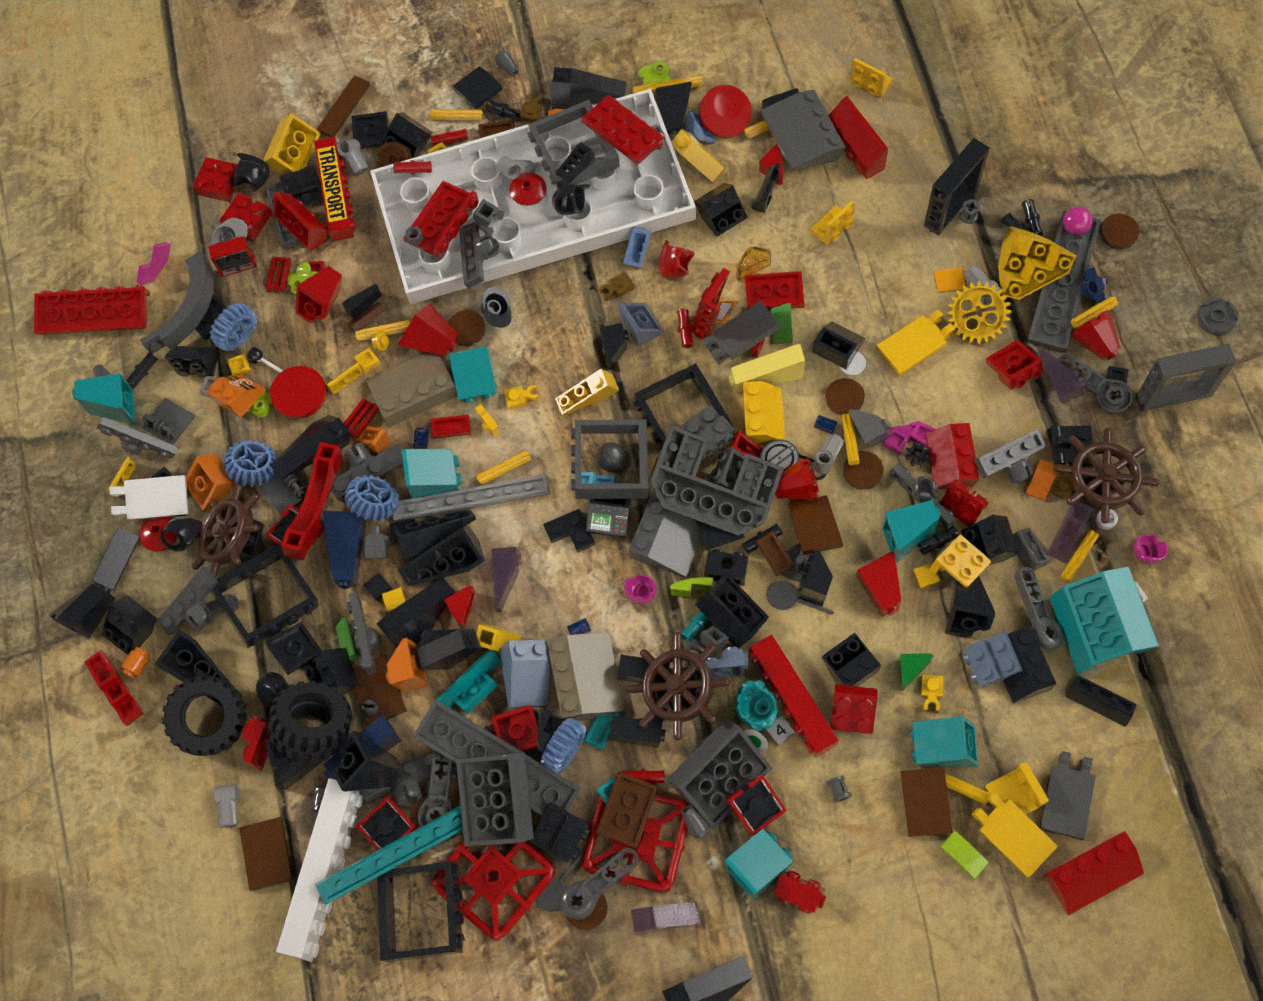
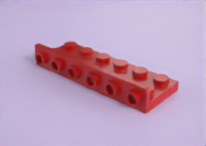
M133 285L132 288L115 286L114 289L97 287L96 290L79 288L78 291L62 289L60 292L44 290L41 293H35L34 334L47 335L147 329V296H150V291L142 285Z

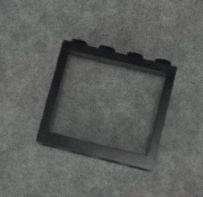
M973 138L933 184L924 226L930 232L940 235L961 211L964 202L971 199L978 191L990 147Z
M696 363L634 393L635 401L633 404L636 407V411H641L644 416L642 420H646L647 428L650 427L652 430L651 436L656 444L659 443L662 448L666 436L645 401L692 378L707 405H711L720 416L723 415L733 427L731 420Z
M280 543L217 578L218 583L210 591L247 648L256 644L260 645L263 639L270 635H277L283 627L295 624L300 617L305 614H312V611L319 607L317 597L291 559L284 555ZM281 559L308 599L248 633L222 593Z
M448 861L396 868L377 877L380 961L394 962L463 953L465 937L462 933V924L464 923V915L460 907L463 895L462 890L459 888L461 873H459L458 863ZM445 870L449 945L396 952L393 877Z

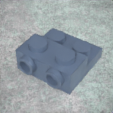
M1003 631L986 640L982 639L964 647L966 653L963 654V658L966 664L971 665L973 673H971L973 682L976 685L979 684L980 687H988L1023 671L1007 632Z
M729 647L725 649L726 651H722V659L718 660L717 657H710L705 661L712 672L713 679L744 676V671L748 669L747 651L737 647Z

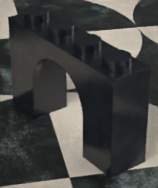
M621 654L617 680L642 684L645 671L650 664L642 657ZM669 663L665 668L672 674V668H670ZM658 673L655 679V683L666 682V680ZM667 691L654 692L656 701L658 702ZM612 716L608 741L658 748L660 742L665 740L666 730L662 729L663 721L666 722V720L656 716L647 727L641 728L639 722L642 718L633 719Z

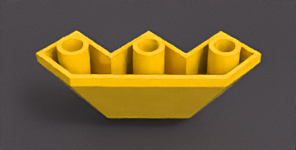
M1009 226L1002 243L998 263L1000 289H1002L1001 295H1007V297L1018 300L1069 274L1076 255L1047 238L1027 230Z

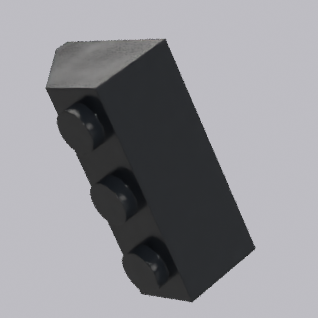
M725 573L695 604L717 629L729 637V642L738 649L752 639L769 618L728 573Z
M1028 626L1009 633L1008 637L1023 670L1003 680L1012 703L1051 691L1057 683L1032 627Z

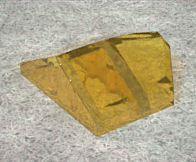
M757 246L749 247L736 266L737 281L744 279L745 275H752L770 266V249Z

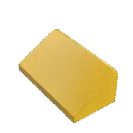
M358 362L353 364L328 382L326 387L332 394L340 391L364 373Z
M127 456L106 490L107 494L110 495V487L125 486L124 480H129L137 466L130 457Z

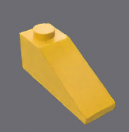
M681 129L671 141L672 146L713 183L726 169L691 133Z

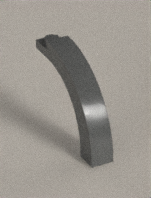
M201 251L185 260L189 270V287L179 309L165 324L140 339L142 345L151 354L165 346L171 350L181 343L198 326L210 305L214 291V274L210 261Z

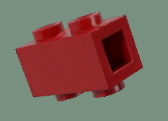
M792 870L784 871L774 892V895L778 897L780 902L788 905L793 903L799 906L798 909L808 914H811V912L815 913L818 908H823L827 896L823 895L825 888L821 887V883L809 879V881L800 878L801 875Z

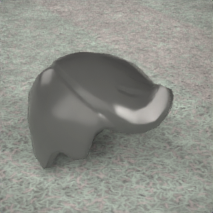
M613 442L603 444L595 456L597 467L609 473L625 470L632 464L629 452L621 445Z

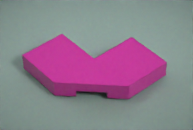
M163 242L154 245L151 262L139 266L138 284L144 285L156 279L168 262L171 244Z
M920 421L901 427H892L890 430L892 436L887 438L882 446L899 455L909 439L920 445L924 443L927 448L925 434L935 429Z

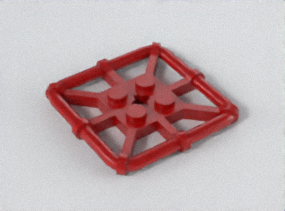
M656 793L654 801L679 808L660 820L648 817L641 835L643 839L639 840L636 849L613 840L611 849L591 860L598 835L596 830L606 805L599 796L593 820L589 823L590 831L581 867L584 871L593 875L600 869L596 867L597 864L614 854L617 855L626 848H630L638 854L639 861L650 864L660 883L630 876L631 871L618 882H621V885L624 886L629 884L655 892L665 891L667 893L671 890L670 887H672L675 881L681 853L685 850L684 841L688 828L683 815L675 843L660 840L659 837L662 826L680 816L682 809L689 806V804L679 798ZM657 846L673 850L666 880L654 862ZM626 853L623 856L628 858L626 865H631L634 862V854ZM607 870V878L610 876L612 878L616 877L615 871Z
M463 841L461 844H457L455 847L457 849L446 861L456 863L462 855H465L475 864L459 880V883H467L476 891L465 905L460 902L461 911L464 917L484 935L494 939V941H500L501 938L511 931L525 912L532 909L531 905L549 885L554 874H556V868L528 841L516 843L506 857L495 849V844L488 845V849L479 860L467 850L470 846H465ZM523 849L544 868L519 870L511 863V860ZM445 870L437 871L434 879L431 880L432 886L447 901L446 888L443 886L446 885V880L443 878ZM497 871L499 873L497 875L499 879L497 881L489 882L488 880L490 879V877L488 874L490 872L495 873ZM545 875L525 900L512 889L521 877ZM507 894H510L521 905L500 929L498 905ZM481 896L492 905L493 929L471 911V908Z

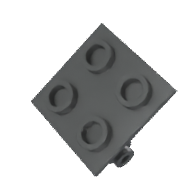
M165 398L153 414H145L143 416L145 425L142 429L164 442L174 445L195 418V415Z
M296 472L285 479H282L277 474L273 479H269L268 483L262 484L259 488L281 515L289 504L295 506L304 500L308 485L299 473Z

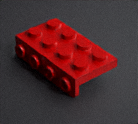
M610 95L606 96L582 117L581 122L636 165L640 164L654 150L663 148L665 137Z
M443 180L411 225V227L420 228L423 234L422 242L419 245H414V247L440 258L448 250L452 239L457 237L462 224L467 222L471 211L477 207L479 203L477 192L472 190L469 193ZM412 234L410 238H416L418 235ZM404 236V242L408 243L406 237Z
M724 267L720 274L718 272L715 273L710 287H706L698 304L699 307L693 319L695 322L691 332L699 339L711 336L720 308L717 305L730 273Z

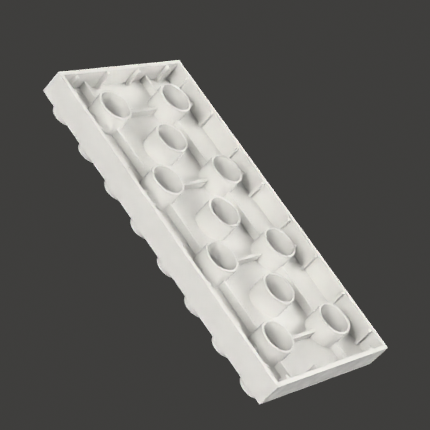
M651 89L620 97L616 100L665 137L663 148L654 150L638 165L615 148L619 155L620 167L577 184L590 185V188L584 190L585 204L582 213L560 215L554 209L552 197L557 187L551 184L549 180L550 173L549 171L545 172L541 163L543 160L541 157L538 158L534 149V142H530L527 135L530 132L528 125L401 161H431V173H415V175L410 173L394 174L393 164L371 170L376 193L410 305L467 288L464 285L459 233L456 238L452 239L448 250L440 258L404 242L403 239L406 230L414 223L443 180L469 193L472 190L477 192L479 200L477 207L482 199H485L505 213L502 220H499L496 215L488 226L494 230L492 237L497 240L500 251L494 257L483 261L484 281L481 283L630 239L633 227L651 231L652 233L695 220L696 207ZM582 118L540 134L557 169L581 142L594 151L595 160L606 156L594 132L581 122ZM506 156L510 159L530 160L534 163V173L541 176L547 186L546 195L539 203L532 206H523L517 204L511 198L509 189L514 179H509L496 168L497 162L501 157ZM476 208L471 211L467 222L462 224L460 229L475 222L473 213ZM479 229L480 237L486 235L485 232Z

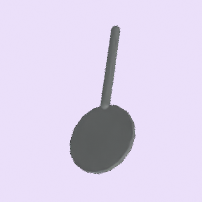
M776 581L768 589V602L776 609L786 610L794 606L795 602L829 614L834 613L833 610L797 598L796 588L788 581Z
M583 848L560 880L553 878L536 899L541 908L547 911L560 909L559 898L561 892L566 887L563 882L583 857L585 848Z

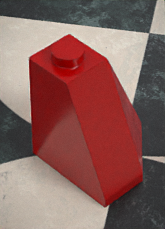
M327 266L297 285L295 314L308 323L318 319H325L341 290L342 275L330 266Z
M427 304L414 315L398 345L445 356L449 351L453 352L457 347L458 343L456 340L459 334L432 305Z

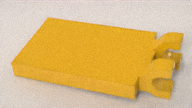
M939 309L933 312L929 318H926L924 315L920 316L877 344L876 349L899 377L946 347L947 342L945 340L954 335L953 331H955V328L951 323L942 330L936 326L942 322L941 317H943Z
M996 792L991 793L986 800L995 809L989 816L981 808H976L971 814L982 825L978 831L1026 878H1029L1058 846L1010 799L1003 802Z

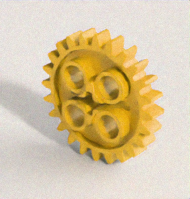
M978 281L977 286L974 287L973 283L970 282V288L963 285V292L957 290L958 297H951L955 303L948 304V307L953 309V311L947 312V315L953 316L948 322L954 323L953 327L958 329L956 336L963 334V341L969 337L971 344L974 339H977L978 344L981 343V339L988 343V337L996 340L995 333L1002 335L1000 328L1007 329L1004 321H1010V318L1006 317L1007 314H1011V310L1006 309V307L1010 306V302L1004 303L1007 295L1001 297L1002 289L996 292L995 284L989 288L988 282L981 286V282ZM989 296L992 302L985 306L980 302L981 298ZM966 301L971 302L973 305L969 311H965L961 307ZM991 307H996V310L983 312L982 317L972 315L965 319L962 318L963 315L976 313L977 308L984 311ZM988 315H995L997 321L994 324H988L985 320ZM970 320H975L978 323V326L973 330L966 326Z

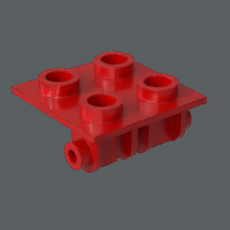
M955 479L951 481L940 504L944 508H948L955 518L969 527L975 524L982 510L989 503L979 493L974 497L977 491L970 494L969 492L972 488H968V485L963 483L962 480L958 481Z

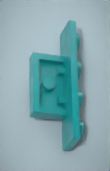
M489 649L436 700L451 709L457 704L466 714H469L498 686L488 674L501 662L500 658L493 650Z

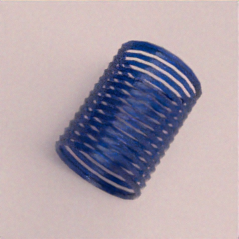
M819 414L814 428L833 434L837 421Z
M423 427L415 429L414 449H418L421 446H424L426 449L428 448V429Z
M586 618L567 626L570 635L586 634L591 631Z

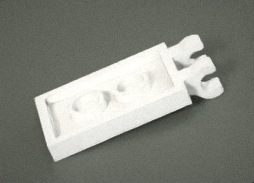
M185 475L124 480L125 486L110 487V495H125L126 506L111 507V514L114 516L127 515V520L189 515Z

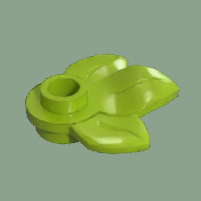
M657 61L653 65H646L638 72V76L644 79L643 85L671 80L668 75L669 67L663 61ZM662 67L663 70L657 71V68Z
M309 262L300 264L296 271H290L288 274L287 283L291 286V292L296 295L297 285L317 273L311 272Z
M264 391L247 412H252L253 415L259 418L267 416L272 404L270 391Z

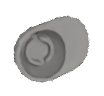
M239 218L226 220L214 230L212 234L213 245L235 237L244 236L246 239L248 234L247 224Z

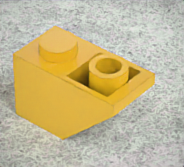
M485 623L479 624L476 633L480 646L494 651H499L508 641H518L522 637L521 634Z

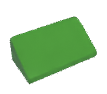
M790 303L772 308L771 315L780 326V329L773 333V344L793 343Z
M343 617L336 626L340 648H346L350 662L358 661L359 655L354 643L351 623L346 617Z

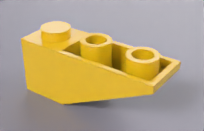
M600 369L555 399L561 414L565 415L603 401L619 391L613 374Z

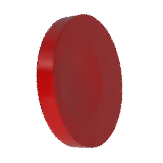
M718 85L704 95L699 107V116L705 129L712 135L719 138H733L741 134L749 125L752 117V107L746 94L739 88L731 85Z
M293 366L283 370L273 380L270 388V398L275 409L281 415L291 419H303L315 414L323 406L327 396V388L322 376L316 370L306 366Z

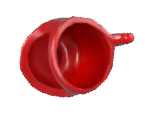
M665 240L659 257V273L666 279L686 276L689 274V262L695 253L685 248L669 246V241Z

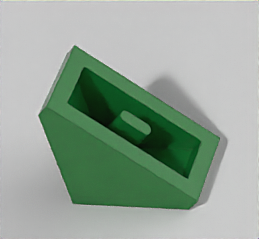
M931 653L900 654L898 659L900 688L903 691L930 664L934 657Z

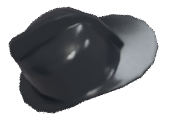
M496 287L485 290L482 295V314L491 325L505 328L512 320L509 297L502 289Z

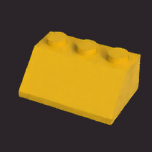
M290 113L281 118L263 160L268 164L269 168L281 174H288L306 168L315 148L314 141L319 139L321 133Z
M764 381L743 382L745 435L756 444H767L773 440L780 439L785 440L782 388Z

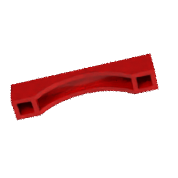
M320 442L314 458L311 478L304 501L296 518L287 528L281 543L282 551L286 557L305 560L343 459L340 446Z

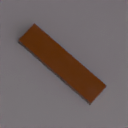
M355 75L318 126L317 130L321 134L328 137L336 136L370 87L369 81Z

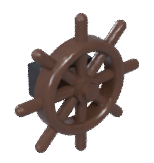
M1110 428L1104 429L1103 442H1096L1086 447L1076 436H1070L1069 442L1079 453L1071 466L1061 464L1053 466L1055 472L1070 474L1072 486L1076 491L1067 498L1066 503L1073 505L1082 499L1092 510L1095 507L1101 508V522L1104 524L1109 522L1110 509L1121 508L1127 504L1139 516L1144 515L1145 510L1134 499L1142 485L1158 486L1160 484V480L1157 478L1143 476L1141 466L1136 459L1146 452V447L1141 445L1130 452L1126 448L1112 443V430ZM1103 454V465L1094 455ZM1111 456L1116 457L1120 461L1113 465L1111 463ZM1086 459L1094 469L1082 468L1083 461ZM1126 466L1130 474L1120 473L1119 471ZM1126 482L1131 483L1129 491L1123 487ZM1116 492L1120 495L1118 497H1111Z
M236 484L231 499L224 500L221 503H218L217 500L211 501L212 511L206 518L201 531L196 536V540L199 539V552L201 555L192 564L194 570H198L207 561L212 563L210 571L216 578L220 566L226 565L231 561L234 565L238 566L242 562H247L255 557L264 527L263 523L253 519L251 508L259 500L258 494H253L246 503L239 501L242 485Z
M676 632L673 635V650L664 652L656 658L646 649L640 651V656L650 665L645 671L642 684L628 685L626 692L643 693L644 701L650 709L639 722L641 728L647 727L658 716L663 720L673 722V738L679 741L682 738V722L690 721L700 714L709 723L713 724L716 722V716L706 707L710 703L714 687L729 686L731 681L729 678L713 679L712 672L705 662L716 650L714 644H709L698 656L690 651L682 650V635L680 632ZM682 660L692 662L689 667L682 668ZM671 662H673L672 674L665 668ZM658 673L666 680V682L655 683V679ZM667 691L657 702L654 692ZM668 702L673 712L663 710Z

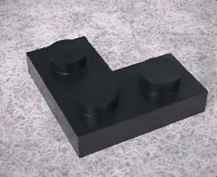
M580 508L543 524L551 544L570 536L577 553L596 545L591 533H586L587 524Z

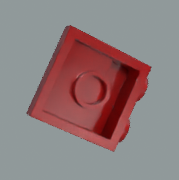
M1019 340L1014 341L986 358V364L998 373L999 380L1010 390L1015 387L1018 389L1023 387L1027 380L1031 378L1037 379L1043 372L1042 360Z
M532 705L491 717L493 724L489 726L492 734L522 752L538 748V724Z
M254 716L253 719L249 718L248 724H245L242 730V739L248 743V746L244 748L242 757L243 762L254 770L262 772L268 757L266 740H269L271 737L268 735V723L265 722L266 720Z

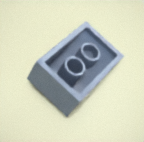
M547 640L508 641L499 651L509 709L522 708L528 705H532L533 708L547 707L550 671Z

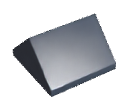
M620 302L618 304L620 319L638 346L664 332L646 303Z

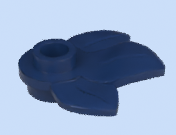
M1095 267L1086 270L1080 290L1085 298H1092L1095 303L1099 304L1108 298L1103 292L1108 280L1097 276Z

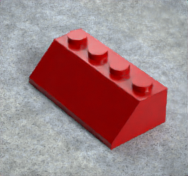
M845 96L828 116L846 147L844 151L848 160L853 161L858 173L863 174L868 179L885 170L888 147L849 97Z
M1123 831L1051 870L1044 877L1067 915H1070L1144 874V870L1136 847L1126 831Z

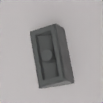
M1030 528L1013 534L1019 551L1017 556L1024 567H1029L1035 571L1050 563L1049 558Z

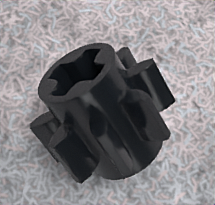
M913 442L911 448L906 447L909 454L905 456V459L911 460V467L916 464L921 468L924 461L929 462L926 455H929L930 451L929 449L924 450V443L916 445ZM919 452L920 457L916 458L915 453Z

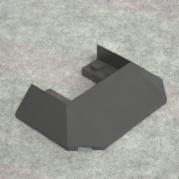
M671 425L650 481L662 508L737 536L763 525L784 467L746 453L733 490L695 477L709 439Z

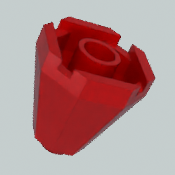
M1108 310L1100 313L1099 317L1090 319L1077 328L1075 332L1071 333L1078 343L1101 360L1105 358L1108 361L1118 355L1117 351L1121 348L1113 317Z
M808 458L799 460L782 472L775 492L778 499L811 501L820 499L819 494H817L819 488L814 470L809 469V465L812 464Z

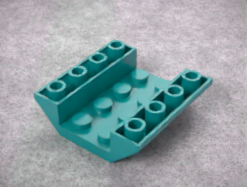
M1129 567L1097 573L1065 585L1049 596L1058 623L1063 629L1064 639L1077 675L1097 669L1099 664L1133 652L1142 653L1159 647Z

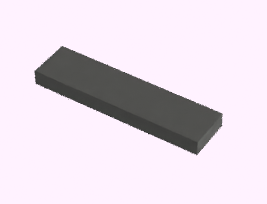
M281 182L264 187L283 250L301 244L274 217V193H285Z

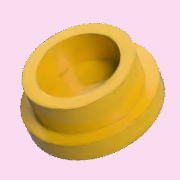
M378 332L372 337V345L379 351H385L389 345V339L384 332Z

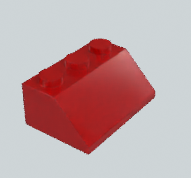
M274 193V217L310 252L327 241V227L320 223L314 214L303 206L299 199H295L291 194Z
M970 423L948 424L927 432L925 437L927 439V449L930 451L929 461L933 482L936 481L938 489H948L951 481L955 479L958 481L962 480L968 487H974L979 480V473L974 461L976 456Z

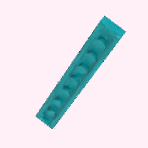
M461 806L316 883L315 886L325 905L463 831Z

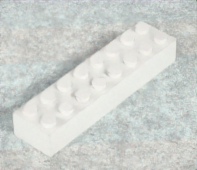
M328 779L278 943L277 953L309 962L313 961V957L316 958L319 951V937L325 931L326 923L324 920L326 914L330 913L332 902L327 905L323 903L315 884L342 870L344 867L345 858L343 856L345 849H348L351 843L350 832L356 826V812L363 803L361 790L344 792L336 780Z

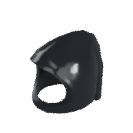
M238 153L237 156L241 160L234 174L233 185L239 186L247 183L256 192L267 181L270 174L269 166L258 157Z
M571 184L558 188L552 197L554 209L560 215L582 213L585 204L584 190L590 188V185Z
M173 518L161 532V542L170 550L184 551L196 539L202 527V522L195 518ZM167 531L175 532L180 539L179 544L170 545L167 543L164 533Z
M276 672L265 673L260 676L256 683L257 697L263 705L270 709L273 699L277 697V694L282 689L285 690L289 684L282 675Z

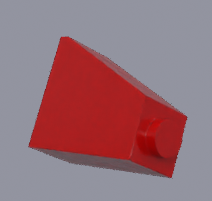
M892 550L858 569L856 574L858 581L882 617L886 614L889 616L895 614L899 610L902 601L895 553Z

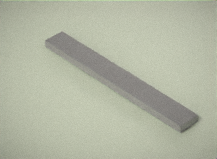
M543 474L400 500L393 514V521L396 523L412 518L418 519L550 495L547 476Z

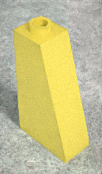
M797 344L731 367V375H728L730 387L734 386L735 393L743 391V382L764 381L774 385L802 379L805 359L801 345Z

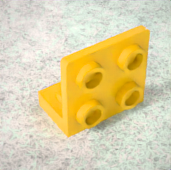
M855 58L852 63L850 83L868 91L872 95L882 98L892 84L893 78L887 76L885 72Z
M851 200L843 209L835 205L811 228V233L826 245L836 241L844 229H849L853 224L855 202Z
M960 534L936 558L928 570L933 575L939 570L942 572L946 570L967 588L987 568L991 560Z
M1027 762L1022 763L1014 771L985 786L987 792L990 794L996 792L1003 802L1010 799L1026 815L1044 806L1049 801Z

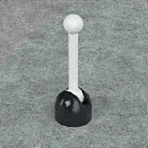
M252 347L249 350L247 360L253 363L263 362L280 373L283 371L265 360L262 351L257 347Z

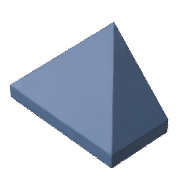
M689 111L687 113L685 131L691 133L700 142L715 143L717 140L714 135L705 129L700 120L699 113Z
M632 228L623 264L642 267L651 231Z

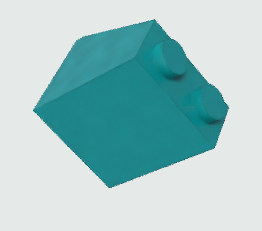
M487 346L449 354L458 400H463L464 403L475 401L474 397L482 396L483 399L494 397L493 393H497L490 349Z
M120 373L74 381L73 397L89 414L135 424L134 390Z
M452 449L402 450L406 486L412 498L460 490L459 485H462L461 474L457 473V467H460L458 455L454 456Z
M933 500L885 512L881 527L889 551L893 550L895 553L896 563L915 549L918 543L923 542L934 533L941 515L938 506L934 505Z
M963 716L913 722L911 739L914 742L915 750L912 751V756L916 765L921 768L979 766L975 724Z
M764 829L759 831L724 861V867L753 900L793 864L791 860L792 854L785 847L781 849L776 843L778 840L770 831L766 832Z

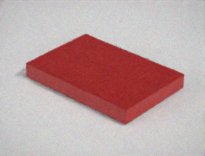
M801 271L745 275L747 309L760 300L768 310L790 303L791 309L804 308Z

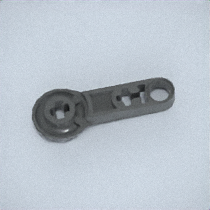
M1063 354L1058 358V370L1095 394L1100 405L1105 410L1111 413H1119L1130 406L1133 400V393L1126 383L1105 378L1072 355ZM1069 359L1072 365L1069 368H1062L1060 365L1061 361ZM1075 365H1078L1077 370L1079 372L1086 371V378H1079V373L1074 370ZM1111 393H1120V399L1112 400V395H1110Z
M1023 567L1015 573L1014 578L1032 623V630L1040 647L1054 651L1063 643V629L1051 616L1036 574L1031 568ZM1022 573L1028 576L1029 582L1022 578Z
M436 750L433 751L429 794L418 813V823L421 827L433 821L430 818V814H434V810H438L440 815L453 810L448 798L452 760L447 757L440 758ZM435 760L441 762L448 761V766L443 765V771L447 772V775L443 776L442 780H439L438 776L434 774L435 771L439 770L440 764L435 765Z
M626 848L587 880L566 886L559 898L563 914L573 920H583L593 912L599 897L638 865V854L633 849ZM626 853H632L635 856V860L631 865H626L623 862V856ZM618 860L625 870L622 872L619 868L615 871V878L611 876L607 878L608 868L615 869L618 867L615 863ZM575 896L578 898L582 896L581 906H573L572 902H575L573 900Z

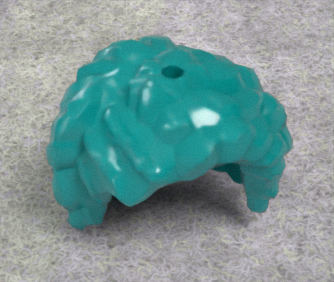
M748 680L747 683H743L737 691V696L734 698L736 702L734 709L737 710L736 716L746 723L749 728H753L757 732L769 729L776 721L778 714L777 701L774 698V694L767 690L763 681Z

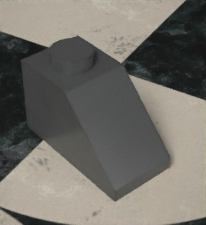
M854 409L848 411L864 443L871 448L892 436L889 431L891 426L886 419Z

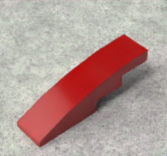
M102 650L84 661L97 686L103 691L110 705L116 710L125 726L130 725L144 714Z

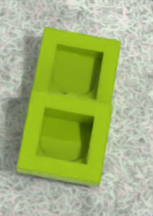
M691 578L676 582L671 585V595L691 597L692 590L708 591L713 586V578Z
M956 831L940 847L974 880L989 863Z

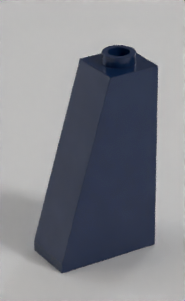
M323 510L332 579L339 588L349 589L350 586L357 587L366 520L362 516L357 517V513Z
M383 715L378 717L360 733L386 751L402 741ZM338 753L323 764L327 769L324 773L328 779L336 780L334 777L335 768L339 767L341 755Z

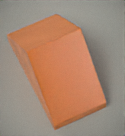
M366 426L355 442L365 444L369 451L378 455L384 452L391 440L383 428Z
M1040 459L1025 494L1043 502L1045 501L1057 475V472L1053 470L1054 464Z

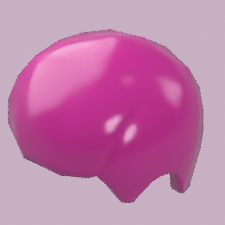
M1073 207L1063 217V226L1072 235H1082L1091 228L1092 215L1084 207Z
M1141 535L1134 542L1133 552L1142 563L1153 565L1166 558L1168 547L1165 541L1157 540L1156 535Z
M637 574L634 578L628 577L624 584L626 596L635 604H645L656 595L657 588L655 582L649 576Z

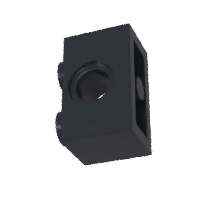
M721 549L708 550L704 577L713 578V581H718L725 573H728L738 585L744 586L749 556H745V554L740 552H734L733 554L725 553ZM729 563L732 565V567L730 569H724L722 568V564Z

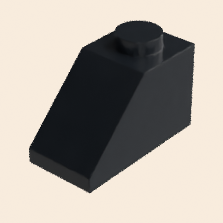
M622 323L600 327L608 370L614 367L627 349L626 341H629L627 329H623Z

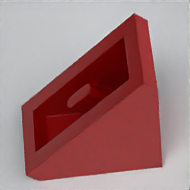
M775 144L759 161V172L766 176L767 171L773 164H781L780 174L776 183L783 185L784 174L781 150Z
M736 431L731 447L743 455L747 453L760 458L763 448L741 431Z
M470 585L444 599L460 629H465L476 594L474 587Z

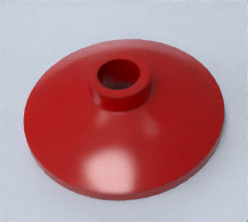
M524 173L511 182L509 191L511 198L517 204L532 206L539 203L545 197L547 186L541 176L535 173Z
M148 518L142 524L139 531L142 545L148 550L155 552L168 549L161 542L160 535L168 522L173 518ZM171 531L165 532V540L170 545H173L177 540V534Z

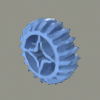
M234 303L233 306L229 305L227 309H223L221 314H218L219 317L214 320L215 323L211 326L212 330L210 331V338L218 348L225 351H233L249 339L257 324V316L252 311L253 309L242 303Z
M250 438L248 442L241 440L240 444L234 442L233 447H229L228 452L224 455L225 472L229 475L230 480L235 479L236 484L242 482L243 486L246 484H250L251 487L254 484L261 486L262 482L268 483L269 479H273L274 473H276L272 466V463L277 459L276 453L265 442L260 444L258 439L255 442H252Z
M364 474L362 477L357 476L354 480H351L345 491V502H347V507L351 508V513H357V517L362 516L365 520L367 518L371 519L372 522L376 519L380 522L382 519L387 520L395 513L399 504V494H397V489L392 487V483H387L386 479L382 480L379 476L377 478L373 477L372 474L369 477Z
M568 718L562 722L544 750L542 764L550 771L552 770L558 774L565 770L584 741L585 726L573 718Z

